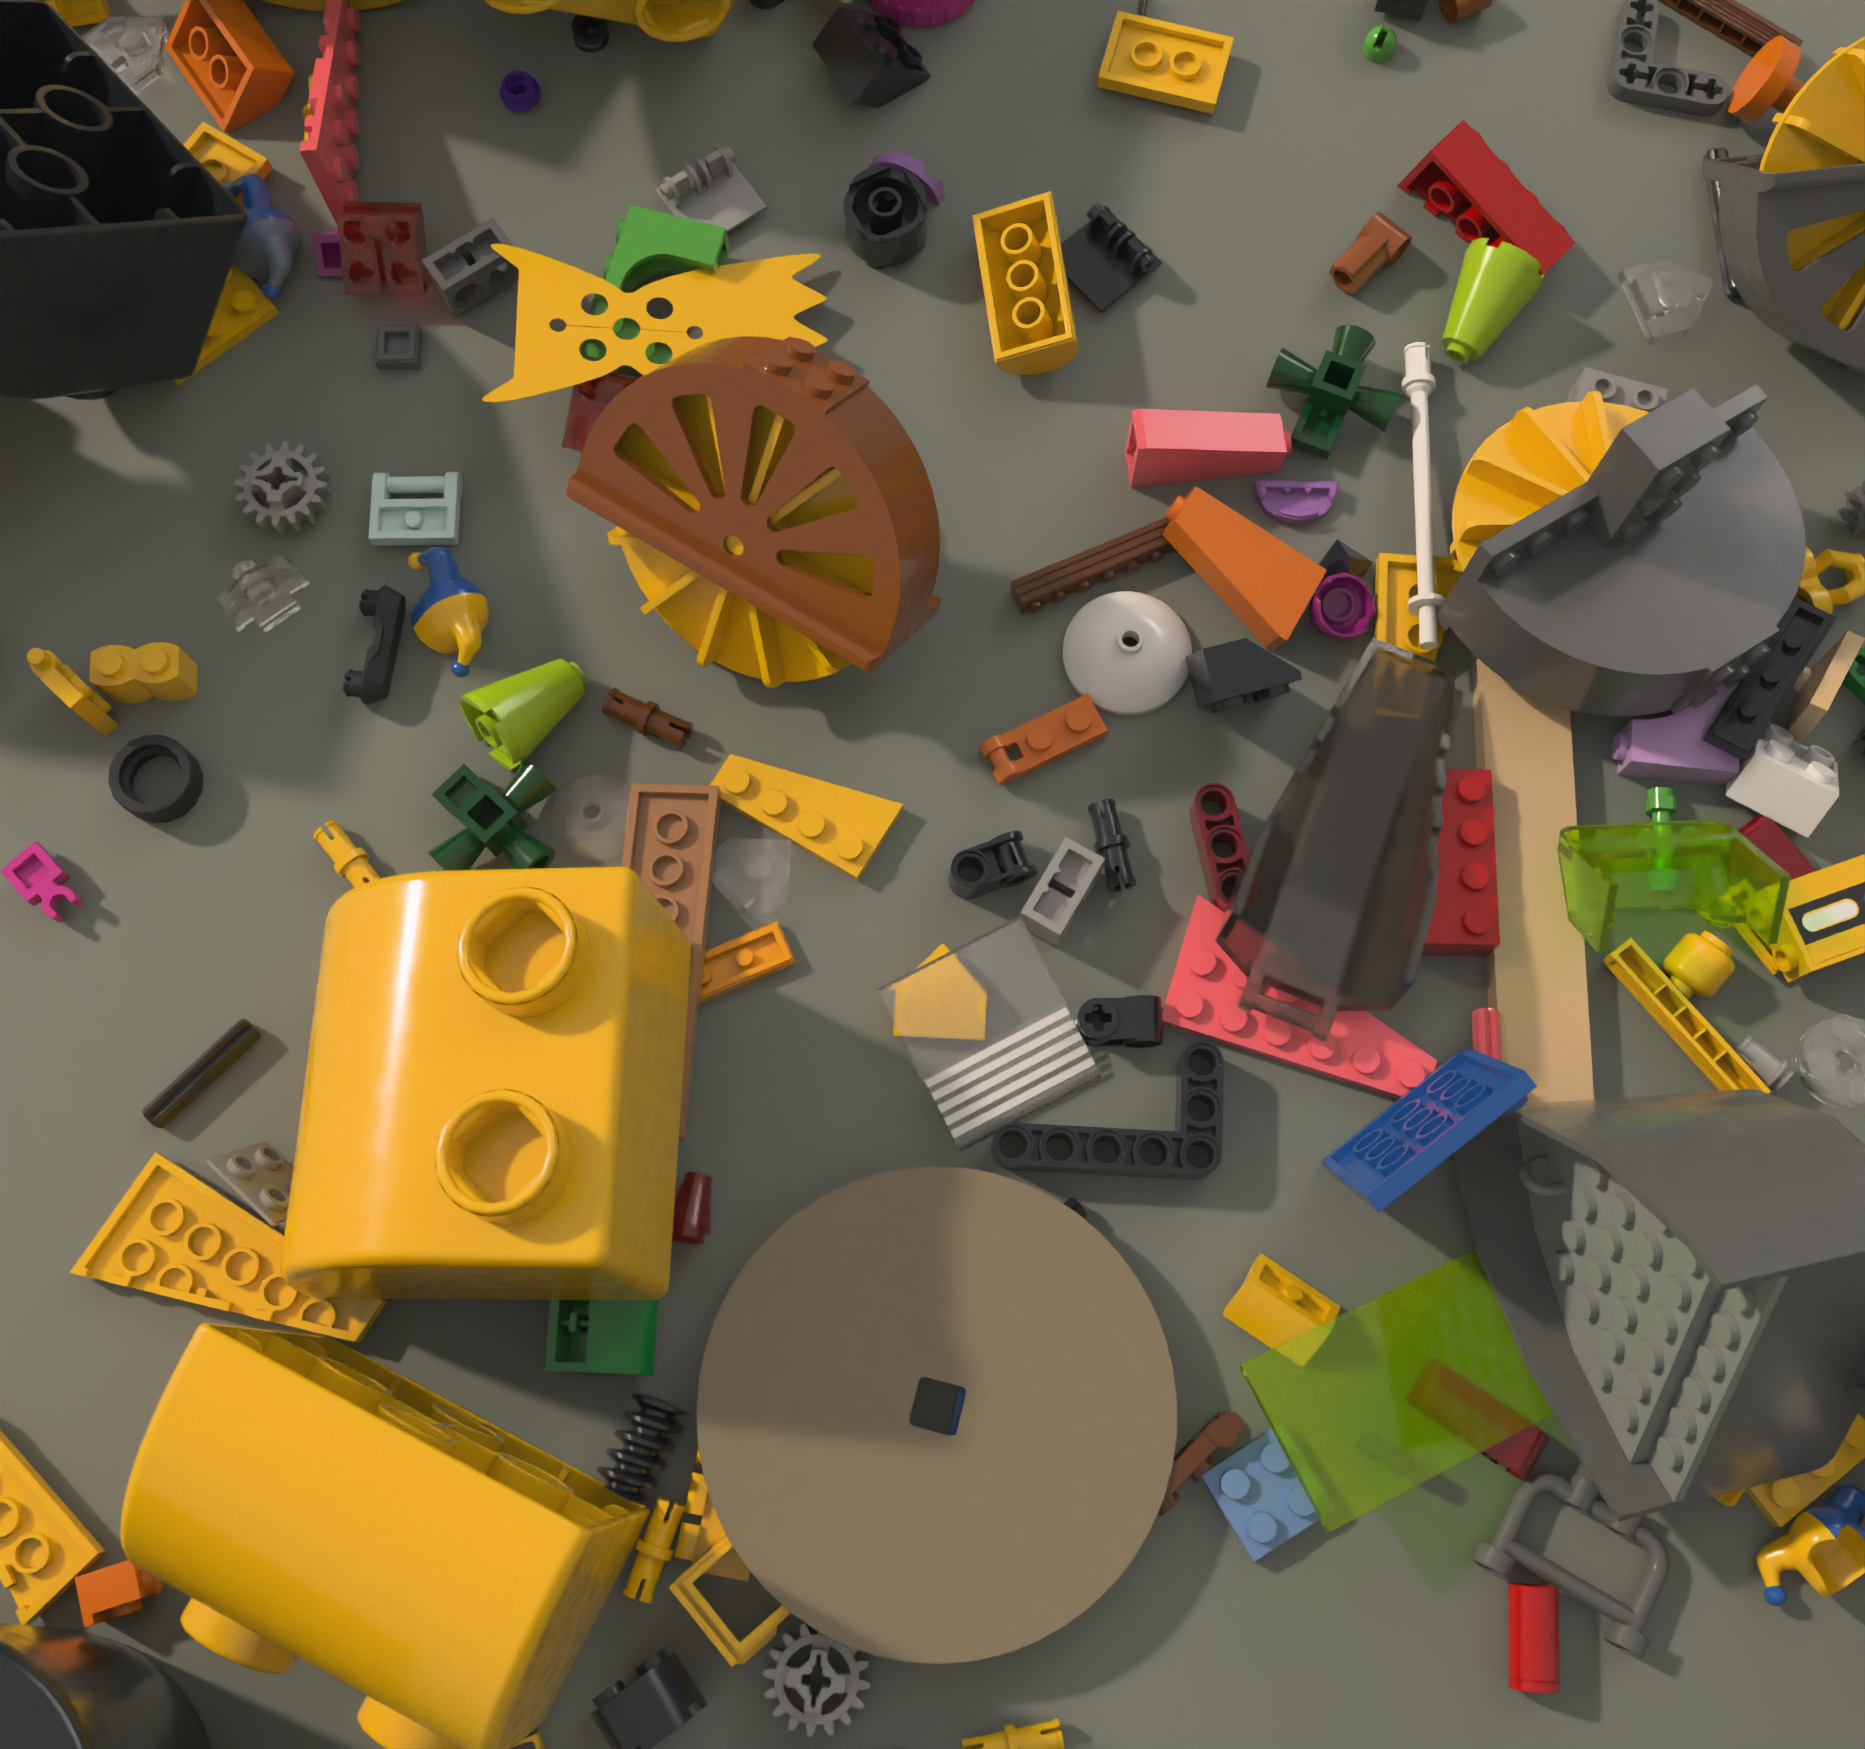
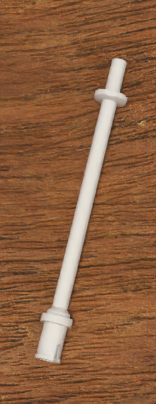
M1414 342L1404 348L1405 377L1401 382L1402 393L1411 398L1418 595L1408 600V612L1419 617L1420 648L1431 650L1438 646L1436 616L1447 600L1443 595L1436 594L1428 396L1435 391L1436 380L1431 374V346H1426L1424 342Z

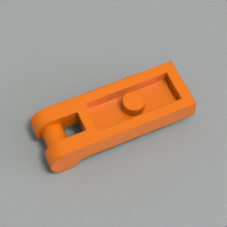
M1087 693L1004 734L994 735L986 739L979 745V748L984 758L990 759L995 767L993 775L998 784L1005 785L1107 736L1108 729ZM1016 748L1021 758L1016 761H1010L1006 751Z

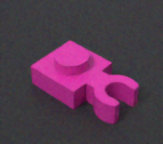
M36 841L0 870L26 902L33 906L41 902L44 914L61 923L64 920L57 910L58 903L62 899L67 898V900L78 907L83 904L79 894L68 887L60 886L70 876L46 848Z

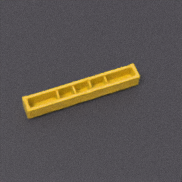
M1631 937L1601 960L1719 1091L1757 1089L1768 1094L1771 1093V1090Z

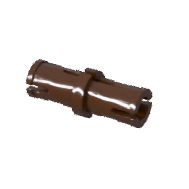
M616 688L610 690L608 694L613 698L612 700L607 697L605 698L602 707L603 714L610 715L634 726L635 730H637L636 732L643 736L650 733L676 745L680 749L686 745L687 742L683 738H690L693 723L660 710L659 704L653 701L644 703L620 692Z

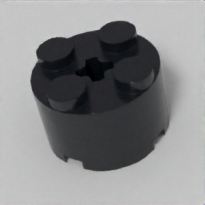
M884 165L868 168L853 178L844 198L846 238L853 252L866 261L869 267L883 269L886 266L904 263L923 250L927 236V198L921 182L906 170H904L903 174L892 171L891 166Z
M662 1648L635 1668L639 1679L625 1687L620 1679L592 1700L597 1710L590 1715L611 1749H651L693 1717L688 1708L690 1705L693 1704L696 1711L702 1710L708 1705L676 1652L668 1656L664 1648Z

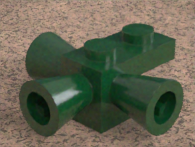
M1350 324L1337 327L1332 352L1326 350L1319 369H1316L1287 349L1281 348L1266 388L1308 394L1291 435L1292 447L1327 460L1348 410L1382 432H1385L1401 392L1359 385L1366 367L1362 363L1375 346V339L1367 330Z
M526 759L501 794L494 790L487 782L484 783L463 764L432 795L465 829L427 853L444 870H470L485 847L496 858L503 852L513 869L547 868L555 856V850L525 832L528 826L520 814L557 790Z

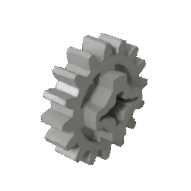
M283 441L280 450L275 451L270 444H266L265 455L260 456L255 452L250 453L251 459L254 462L251 466L240 464L239 469L245 478L234 480V485L240 492L235 496V499L242 507L246 517L251 522L256 521L263 531H267L273 526L278 534H284L286 525H292L296 532H300L301 521L304 519L312 524L317 522L312 514L315 509L326 511L327 506L321 497L332 495V491L326 483L331 479L330 475L315 453L310 455L304 445L300 444L293 451L289 443ZM297 467L306 471L309 477H304L302 472H297ZM258 498H262L265 503H268L270 505L269 509L260 505Z
M805 1622L800 1625V1637L798 1638L791 1632L786 1631L782 1638L787 1648L783 1650L773 1647L769 1653L778 1662L777 1666L766 1667L763 1672V1676L774 1679L775 1683L765 1690V1698H778L779 1703L773 1711V1715L776 1718L787 1712L791 1716L788 1724L790 1731H793L799 1722H803L806 1724L807 1737H813L817 1725L822 1724L828 1736L833 1735L835 1731L834 1720L839 1718L842 1723L849 1726L853 1721L849 1708L852 1706L863 1710L866 1701L857 1694V1691L870 1689L871 1680L860 1676V1671L869 1667V1658L857 1659L855 1653L858 1651L857 1649L846 1646L820 1632H812L810 1626ZM812 1644L810 1656L802 1663H787L789 1658L798 1649ZM831 1647L835 1648L845 1658L850 1671L839 1668L830 1657ZM819 1655H821L820 1666L823 1667V1676L830 1677L831 1681L823 1683L815 1701V1689H812V1680L805 1678L804 1674H811ZM786 1685L790 1688H796L805 1701L804 1709L791 1699ZM843 1692H847L846 1697L839 1705L823 1712L824 1701L833 1693L843 1694Z

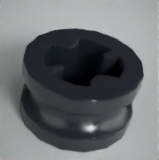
M576 15L571 27L574 42L578 49L587 53H595L604 49L609 41L606 20ZM588 28H596L593 30V34L587 35Z

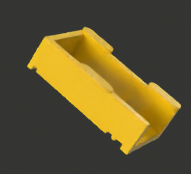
M720 1525L716 1531L718 1541L675 1578L668 1588L731 1667H733L736 1663H746L773 1639L777 1633V1625L791 1612L780 1604L740 1641L735 1637L693 1584L698 1577L733 1547L722 1525Z

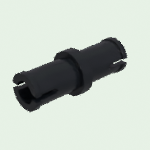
M1103 799L1105 818L1102 816L1098 801L1090 804L1087 808L1097 840L1094 843V850L1096 854L1105 858L1103 867L1108 883V891L1120 892L1122 890L1118 873H1121L1126 890L1136 885V879L1133 876L1127 853L1130 843L1128 836L1122 833L1115 800Z

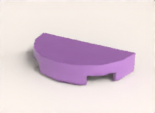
M890 151L888 156L877 154L874 157L869 168L884 165L891 166L892 171L904 174V170L912 173L923 185L927 201L940 205L945 196L943 184L940 179L935 183L924 172L926 164L899 151Z
M1255 480L1253 490L1256 502L1266 515L1279 523L1299 526L1311 524L1327 514L1336 500L1340 482Z

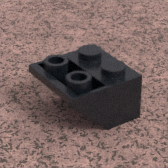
M838 6L812 43L815 51L854 104L880 108L925 83L931 76L921 63L923 60L921 54L913 46L907 44L900 34L901 27L899 24L885 14L878 16L869 14L863 9L852 10Z
M1247 638L1204 648L1186 657L1197 707L1201 708L1211 705L1212 713L1247 704L1246 696L1253 695L1254 702H1259L1290 693L1289 684L1302 680L1300 670Z

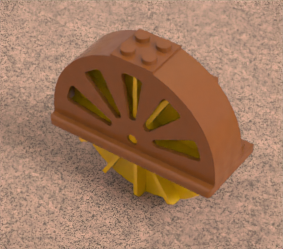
M754 336L723 338L698 346L637 379L618 393L596 419L586 439L577 472L570 477L566 491L567 497L616 525L614 529L607 533L609 544L622 546L630 570L648 599V602L639 608L644 615L655 609L661 618L683 640L699 651L696 663L706 668L715 661L738 673L762 679L764 686L767 688H778L783 682H802L819 679L835 674L850 664H854L868 672L876 670L936 614L942 600L932 594L936 583L940 556L938 512L926 469L916 447L892 411L868 387L869 380L857 374L851 365L842 361L832 360L819 353L814 345L804 339L791 336L784 340Z

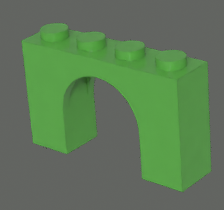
M630 204L626 219H621L616 229L617 246L614 255L608 256L606 259L603 278L621 291L633 293L643 282L659 275H677L700 268L716 273L718 266L726 264L731 249L726 228ZM595 294L591 305V315H600L607 310L608 302L603 296ZM622 318L616 321L613 331L617 337L631 340L639 335L640 327L629 318ZM596 339L584 341L579 349L582 357L590 361L602 359L607 352L604 343ZM660 342L649 345L645 352L647 359L654 364H665L670 361L673 355L671 348ZM626 365L604 375V377L633 383L644 376L631 366Z

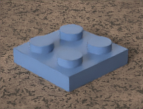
M1281 1423L1271 1427L1212 1465L1200 1477L1253 1562L1335 1510Z

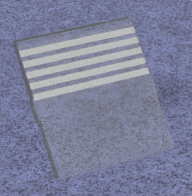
M1020 916L878 988V992L912 1057L910 1060L914 1066V1072L919 1076L922 1084L927 1086L960 1152L994 1135L1001 1126L1008 1123H1017L1101 1078L1100 1072L1068 1011L1069 1006L1065 1000V995L1061 992L1058 984H1054Z

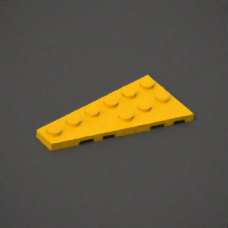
M157 1152L151 1157L70 1271L72 1274L358 1343L362 1341L387 1303L384 1299L312 1298L293 1290L282 1279L280 1270L285 1234Z

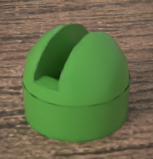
M1384 25L1373 27L1368 32L1363 44V54L1369 61L1385 63L1392 58L1397 45V36L1394 30L1384 27ZM1377 40L1384 41L1381 48L1375 46Z

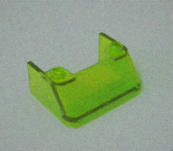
M1688 820L1569 826L1560 830L1557 852L1568 920L1598 953L1608 952L1611 928L1615 926L1616 913L1695 909L1702 917L1706 918V922L1710 925L1729 928L1734 926L1735 923H1746L1766 943H1777L1791 876L1731 825L1714 820Z

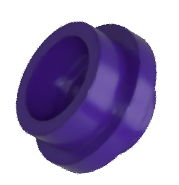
M513 71L502 80L500 97L508 109L515 112H524L532 109L539 102L541 96L539 84L528 73Z

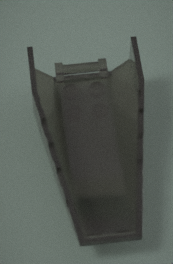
M1371 639L1240 867L1215 940L1247 977L1237 1003V1008L1249 1013L1252 1009L1310 1031L1311 1037L1324 1042L1330 1033L1337 1011L1392 1010L1414 983L1436 906L1440 855H1437L1438 840L1443 826L1441 806L1442 794L1446 789L1447 780L1444 771L1446 754L1449 751L1450 745L1448 725L1452 720L1456 669L1380 640ZM1262 983L1319 1005L1318 1015L1259 992Z

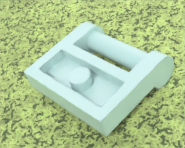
M375 472L372 478L368 536L372 545H458L460 499L463 495L461 472H446L445 476L390 477L388 472ZM444 493V497L440 499H389L391 494Z

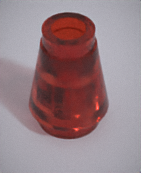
M696 1172L685 1173L684 1181L680 1186L674 1203L673 1241L689 1245H702L705 1235L711 1233L712 1178L710 1176Z

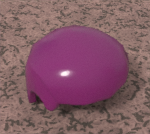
M1345 572L1325 577L1321 580L1309 601L1311 621L1322 634L1337 640L1363 635L1367 632L1366 628L1376 613L1370 588L1360 577Z

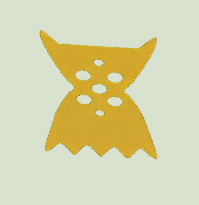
M506 244L490 245L499 255L518 268L519 279L514 377L485 395L482 399L484 402L512 401L556 391L600 378L625 365L631 366L642 375H646L664 365L652 363L645 354L646 348L649 345L658 342L664 343L671 348L673 354L670 359L671 361L698 346L723 338L754 336L784 340L791 336L804 339L814 345V347L828 341L826 337L794 319V316L827 300L826 296L792 278L793 275L821 258L820 254H797L720 265L716 273L700 268L652 282L633 293H625L600 277L547 256ZM589 294H599L607 300L608 308L600 315H590L582 309V299ZM654 298H664L672 304L673 312L665 319L653 318L647 312V303ZM622 318L633 319L640 326L639 335L631 340L617 337L613 331L616 321ZM553 319H562L566 323V328L563 331L556 332L550 328L549 324ZM692 326L701 328L703 336L699 339H691L687 335L688 328ZM588 339H596L604 343L607 352L602 359L590 361L583 358L580 354V345Z

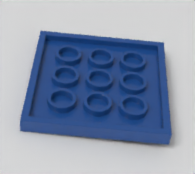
M1463 1047L1424 1078L1417 1087L1409 1090L1321 1160V1163L1335 1179L1377 1212H1380L1502 1114L1503 1116H1508L1522 1108L1528 1101L1526 1095L1537 1086L1526 1071Z

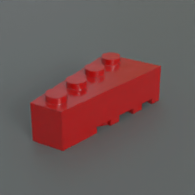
M1464 119L1433 147L1397 185L1405 193L1409 194L1414 190L1427 200L1423 207L1434 217L1442 213L1455 223L1457 227L1455 234L1466 243L1479 238H1490L1486 244L1487 246L1498 248L1501 242L1504 241L1526 251L1541 264L1538 272L1540 276L1575 244L1567 234L1564 226L1551 217L1541 206L1535 194L1522 185L1512 174L1510 167L1493 153L1484 143L1482 136L1472 129Z
M1446 769L1433 785L1422 835L1423 842L1419 858L1416 861L1413 875L1415 878L1410 900L1406 907L1404 928L1396 955L1486 957L1500 946L1491 770Z

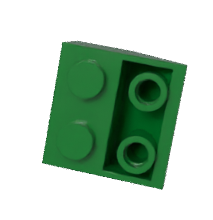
M550 1300L545 1372L654 1376L658 1300Z

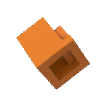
M128 1560L74 1577L84 1627L104 1623L114 1618L144 1609L142 1599L157 1595L163 1589L162 1581L135 1567Z

